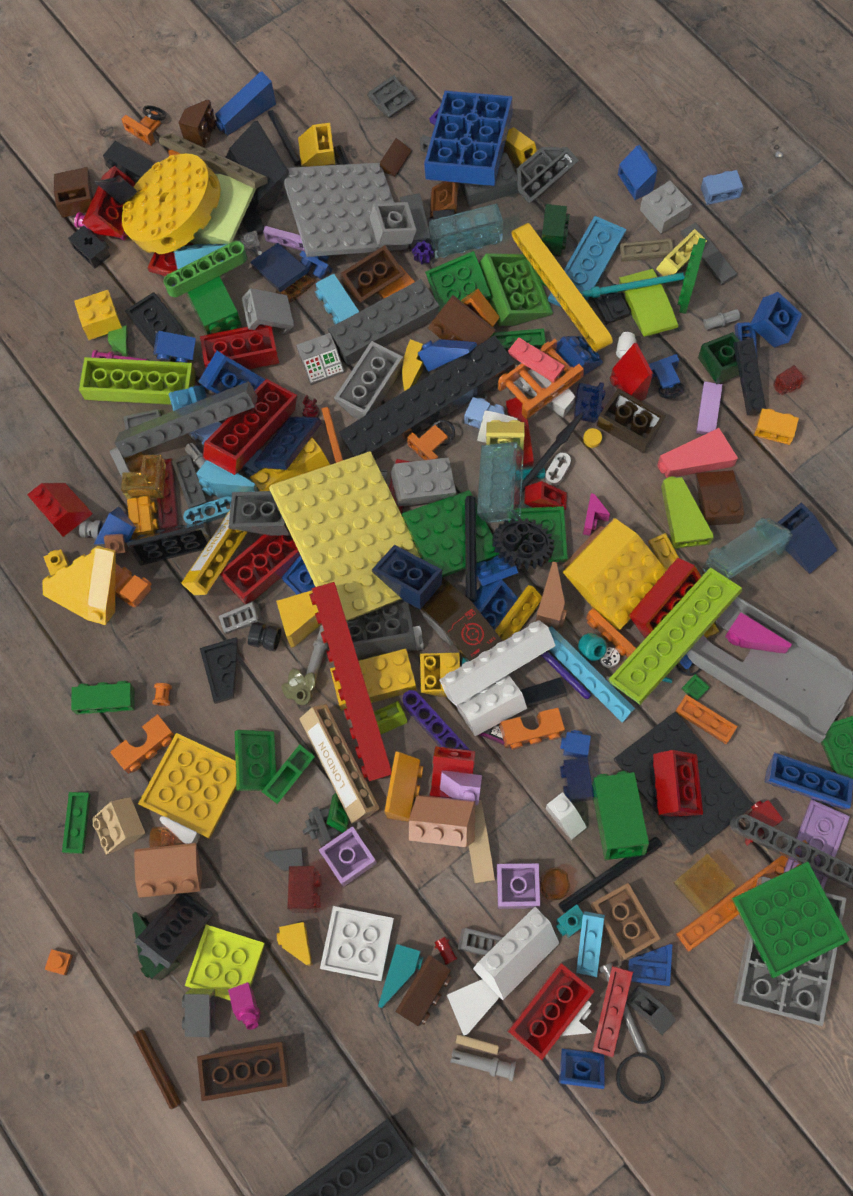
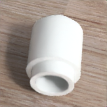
M623 332L619 337L616 355L620 359L636 343L637 340L633 333Z

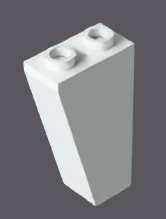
M532 369L528 371L542 388L546 389L551 385V382ZM522 377L513 382L533 398L537 396L534 389ZM568 388L548 403L546 407L564 418L574 405L575 395Z

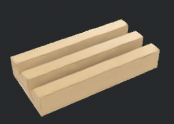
M457 1035V1044L496 1055L498 1053V1045Z

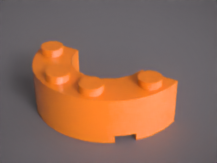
M116 564L115 595L136 608L149 594L152 584L144 577L141 579L136 575L131 576V571L126 567L121 568Z

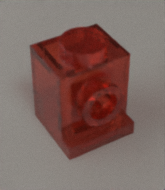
M793 365L779 374L773 385L775 390L783 395L786 392H793L797 387L801 388L806 378Z

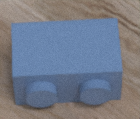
M737 170L725 171L717 175H708L703 178L701 184V191L707 205L740 198L743 190Z

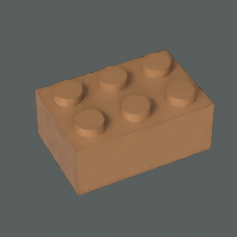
M629 883L592 902L590 905L594 913L605 915L603 929L621 961L661 939Z

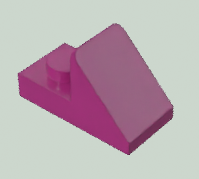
M592 493L583 535L588 536L591 535L592 530L596 529L597 520L609 521L610 513L597 496Z

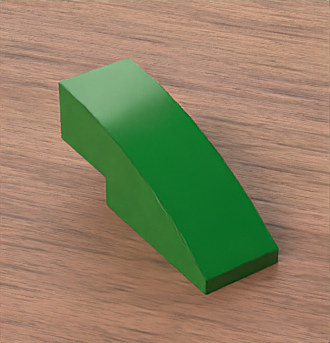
M299 744L262 790V793L278 804L315 756Z

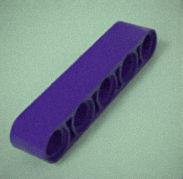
M408 690L404 693L402 698L404 708L439 747L448 748L445 745L446 742L453 740L456 742V746L453 749L471 751L418 692ZM411 697L417 699V702L413 705L406 702ZM422 712H428L430 714L429 718L422 719L419 717V715ZM435 726H441L443 731L436 734L432 729Z

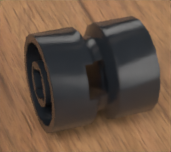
M254 621L250 627L248 645L257 648L263 645V648L275 652L281 638V627L273 625L266 627L265 623Z

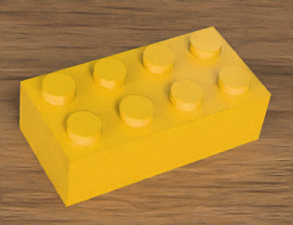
M406 649L359 661L371 703L404 695L408 690L417 691ZM335 667L330 668L338 703L341 711H343L347 706L345 700L341 701L338 689H341L339 681L335 682L332 673Z

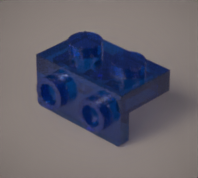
M600 382L598 386L584 383L578 384L574 419L580 413H583L584 415L581 420L592 423L597 421L604 409L601 406L606 393L603 390L604 383Z

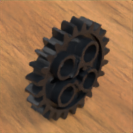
M518 517V521L511 518L510 522L504 520V524L500 523L498 528L495 529L492 547H495V553H499L498 558H505L504 563L511 562V567L517 564L518 569H521L522 566H525L526 570L529 569V566L536 569L537 564L543 567V564L548 563L552 557L555 548L553 545L554 540L551 539L552 534H547V528L541 529L542 524L535 525V520L530 523L528 518L525 521H522L520 517Z

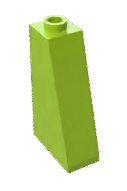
M671 476L664 479L661 489L674 549L710 545L714 538L713 533L683 478Z

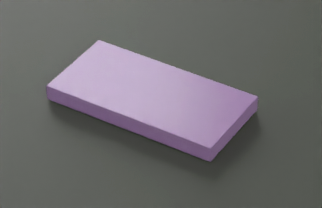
M811 799L796 839L800 841L806 840L809 845L835 857L850 816ZM797 846L795 849V854H798L800 856L802 850L799 846ZM815 856L814 863L816 866L820 864L819 856ZM788 859L784 873L793 869L799 863ZM814 871L824 890L827 877Z

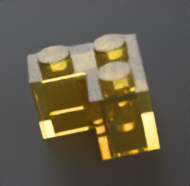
M142 455L141 472H122L121 491L126 499L149 496L150 498L164 497L166 464L161 455Z

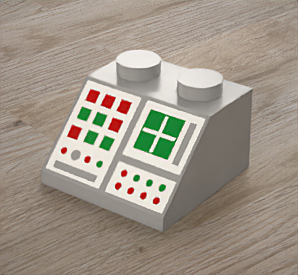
M330 333L296 345L310 385L344 373L337 348Z

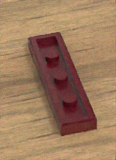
M172 458L154 461L160 530L174 529L175 526L179 525Z

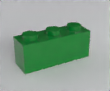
M118 681L117 684L100 682L94 686L79 684L78 687H72L71 710L76 715L135 710V688L128 681Z

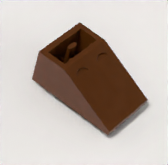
M88 167L54 174L55 202L62 218L76 215L78 212H87L93 199Z

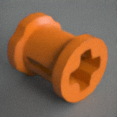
M167 683L154 684L156 692L152 704L169 706V691L172 689V686Z

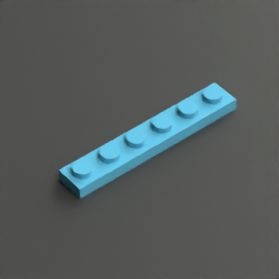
M552 626L549 627L556 645L549 649V651L623 723L635 708Z

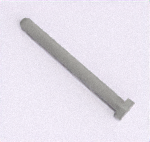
M612 962L599 968L601 973H605L608 982L612 966H614ZM626 1003L623 1016L638 1053L647 1054L645 1045Z

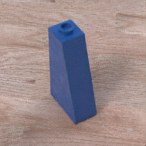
M263 71L259 72L215 113L217 128L227 136L276 105L272 81Z

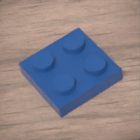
M496 556L491 561H482L476 564L477 580L484 586L517 574L516 565L511 567L510 561L504 563V557L498 558Z

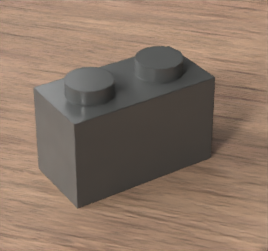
M191 988L182 998V1008H185L182 1029L185 1030V1037H211L215 1032V989Z

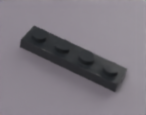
M749 338L733 342L747 415L760 413L762 408L766 409L754 340Z

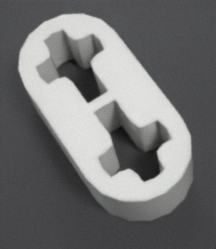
M559 453L554 457L546 471L545 481L547 484L557 486L563 480L571 463V458L567 453ZM562 459H564L565 463H563L561 467H558L559 461H562ZM555 471L558 472L557 478L551 480L550 478L554 475Z

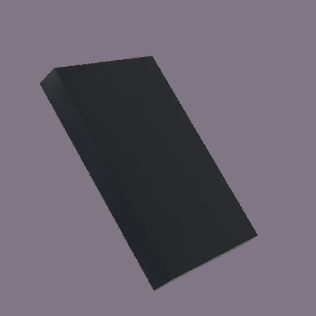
M155 292L125 310L127 316L153 349L158 331L174 334L180 328L184 332L183 327Z

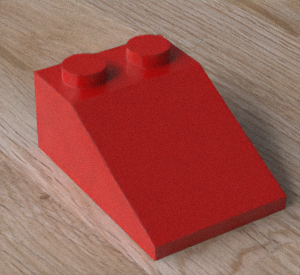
M637 342L628 349L612 368L610 381L617 389L619 388L642 401L647 397L653 373Z

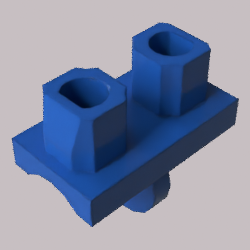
M301 251L300 256L302 259L300 263L307 268L308 272L311 266L315 265L316 268L313 275L321 280L327 272L331 274L333 268L322 261H328V256L307 257L306 253Z

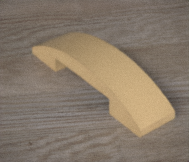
M479 800L478 805H475V841L469 845L475 884L495 880L481 800Z

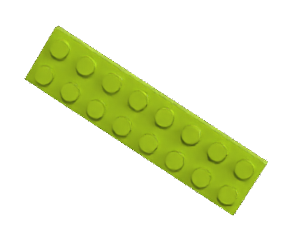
M710 567L609 678V682L641 705L742 592V587Z

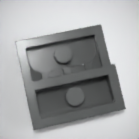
M395 75L367 94L374 105L388 118L415 100V97L406 85L402 86Z

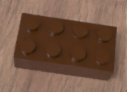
M285 1042L197 1056L201 1101L290 1086Z

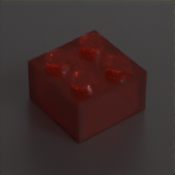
M289 866L287 909L292 913H317V908L321 907V895L318 893V887H321L322 877L314 866Z

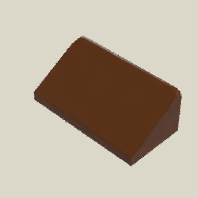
M395 138L380 161V167L383 169V172L396 177L412 150Z

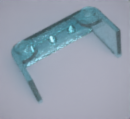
M763 517L747 532L722 548L718 549L716 547L710 551L703 570L706 573L711 567L730 580L733 576L775 550L779 555L782 554L793 534L789 529L774 520Z

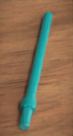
M682 272L601 288L596 286L591 287L590 290L579 292L584 298H597L603 294L684 280V274Z

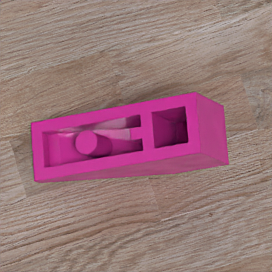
M743 613L739 614L725 636L731 644L741 648L783 654L792 645Z

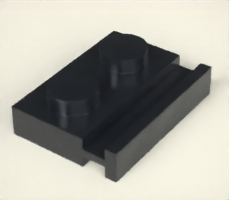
M620 292L603 294L600 297L593 298L606 325L609 322H615L630 316V311Z

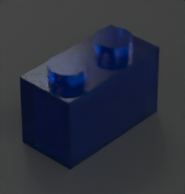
M588 758L563 760L562 766L559 769L561 779L565 778L566 786H563L565 796L571 803L593 800L594 792Z

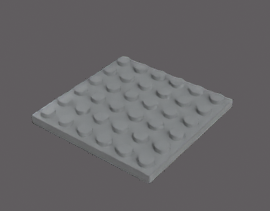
M380 163L287 168L289 173L284 181V186L307 257L374 252L382 247L377 244L370 221V214L374 203H394ZM409 244L387 245L386 247L389 251L407 249Z

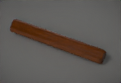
M141 1029L135 1032L133 1037L169 1108L174 1109L178 1107L181 1101L145 1031Z

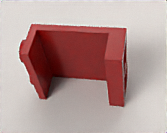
M435 746L430 796L451 798L440 790L442 770L473 774L475 751Z

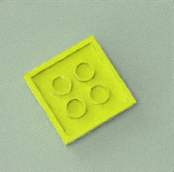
M205 925L185 986L196 989H215V996L230 1000L228 989L247 982L250 986L252 985L265 943Z

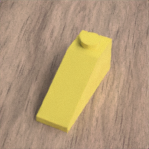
M694 229L664 258L656 270L663 276L676 274L689 261L693 244L697 245L699 238H705Z

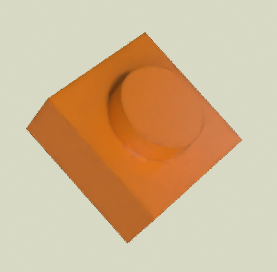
M51 949L45 970L67 975L73 955Z

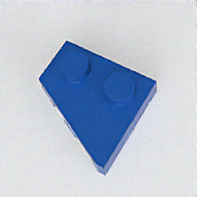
M669 944L629 959L628 970L634 972L632 982L669 987L673 945Z

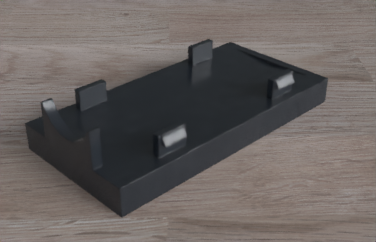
M176 894L135 940L134 943L142 948L139 956L144 955L150 958L155 968L161 963L168 969L209 921L213 913L189 894Z

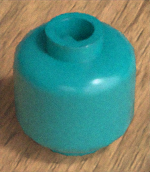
M587 633L579 640L578 650L589 660L597 661L604 657L607 651V643L597 634Z

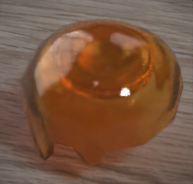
M152 827L149 837L150 848L175 845L173 833L167 827Z
M560 867L548 869L541 875L539 880L542 895L550 901H559L565 897L571 886L568 880V873Z

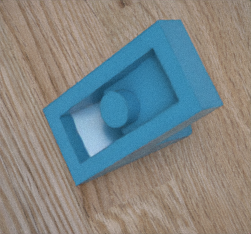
M203 385L169 393L173 411L207 398Z

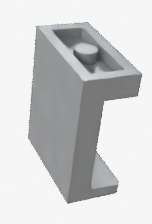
M250 288L242 297L248 329L255 330L262 324L279 327L281 333L286 334L294 326L287 295Z

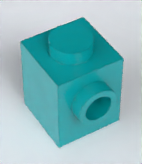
M577 904L556 920L558 924L556 928L562 936L566 935L569 938L582 928L583 912Z

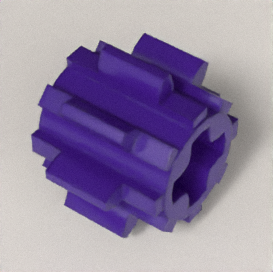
M425 241L416 243L415 248H412L414 261L421 264L430 263L431 257H434L432 244H427Z

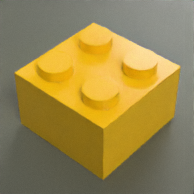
M109 290L74 301L82 328L88 340L122 328Z

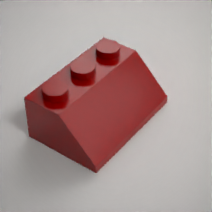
M41 483L27 494L62 537L93 514L66 483Z
M676 750L653 754L659 815L671 817L703 815L697 754Z

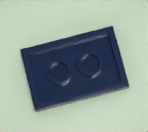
M276 243L250 262L251 266L279 292H282L308 273L307 268L279 243Z

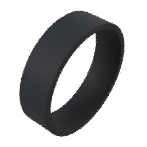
M634 1054L628 1056L620 1063L616 1073V1082L619 1091L626 1099L637 1104H647L656 1100L662 1093L665 1085V1076L661 1065L654 1058L645 1054ZM633 1057L648 1058L657 1066L660 1072V1088L649 1100H633L626 1095L621 1087V1069Z

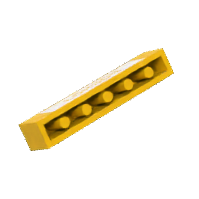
M230 511L181 582L193 595H207L247 534V531L229 529Z

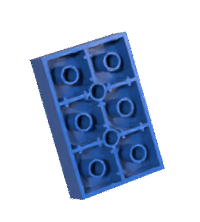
M444 91L424 162L425 178L427 180L495 186L513 113L512 96Z

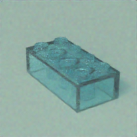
M498 204L429 221V232L435 258H444L451 254L463 253L466 250L479 249L485 245L501 242L503 240V219Z
M518 442L481 446L477 514L485 522L508 521L511 518L518 520V517H520L523 450Z

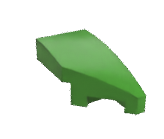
M122 326L120 329L108 332V342L112 347V351H118L122 353V356L128 357L127 326Z

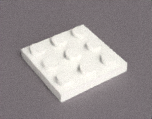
M333 906L320 969L382 982L394 918Z

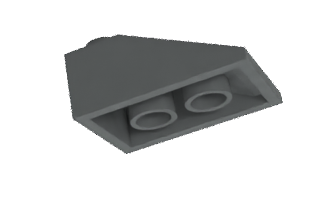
M271 491L232 492L229 529L272 536L291 535Z

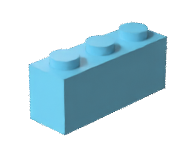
M335 274L315 283L317 289L315 294L319 301L322 300L324 302L326 312L332 314L335 325L359 312Z

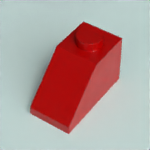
M540 481L525 486L524 504L532 508L564 506V510H566L567 492Z
M761 800L751 806L753 811L748 814L771 827L784 820L769 800L764 803ZM759 828L757 831L758 837L764 834L762 828ZM745 838V844L747 846L753 842Z

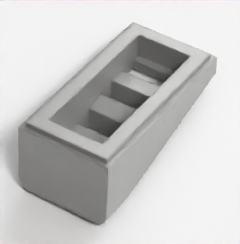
M254 602L219 616L224 634L249 627L254 621H263L259 606ZM242 613H245L247 620L244 621ZM236 615H237V617H238L239 623L236 622V619H235V616H236ZM227 618L231 619L232 626H229Z
M464 928L461 930L458 950L485 956L491 950L493 940L497 944L503 937ZM468 935H471L469 946H467ZM476 937H479L478 947L475 948ZM488 939L486 950H483L484 941Z

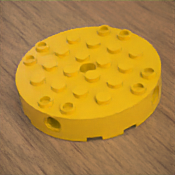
M193 154L170 155L168 158L156 162L135 184L134 188L138 192L123 205V229L142 250L150 254L152 252L165 254L183 247L195 238L194 234L200 228L203 230L212 218L210 214L213 208H217L221 189L218 177L200 157Z

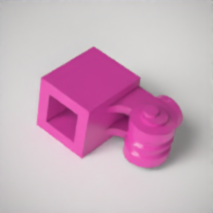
M247 982L228 989L232 1010L238 1021H242L248 1030L257 1028L261 1012L257 1008L255 995L250 984Z

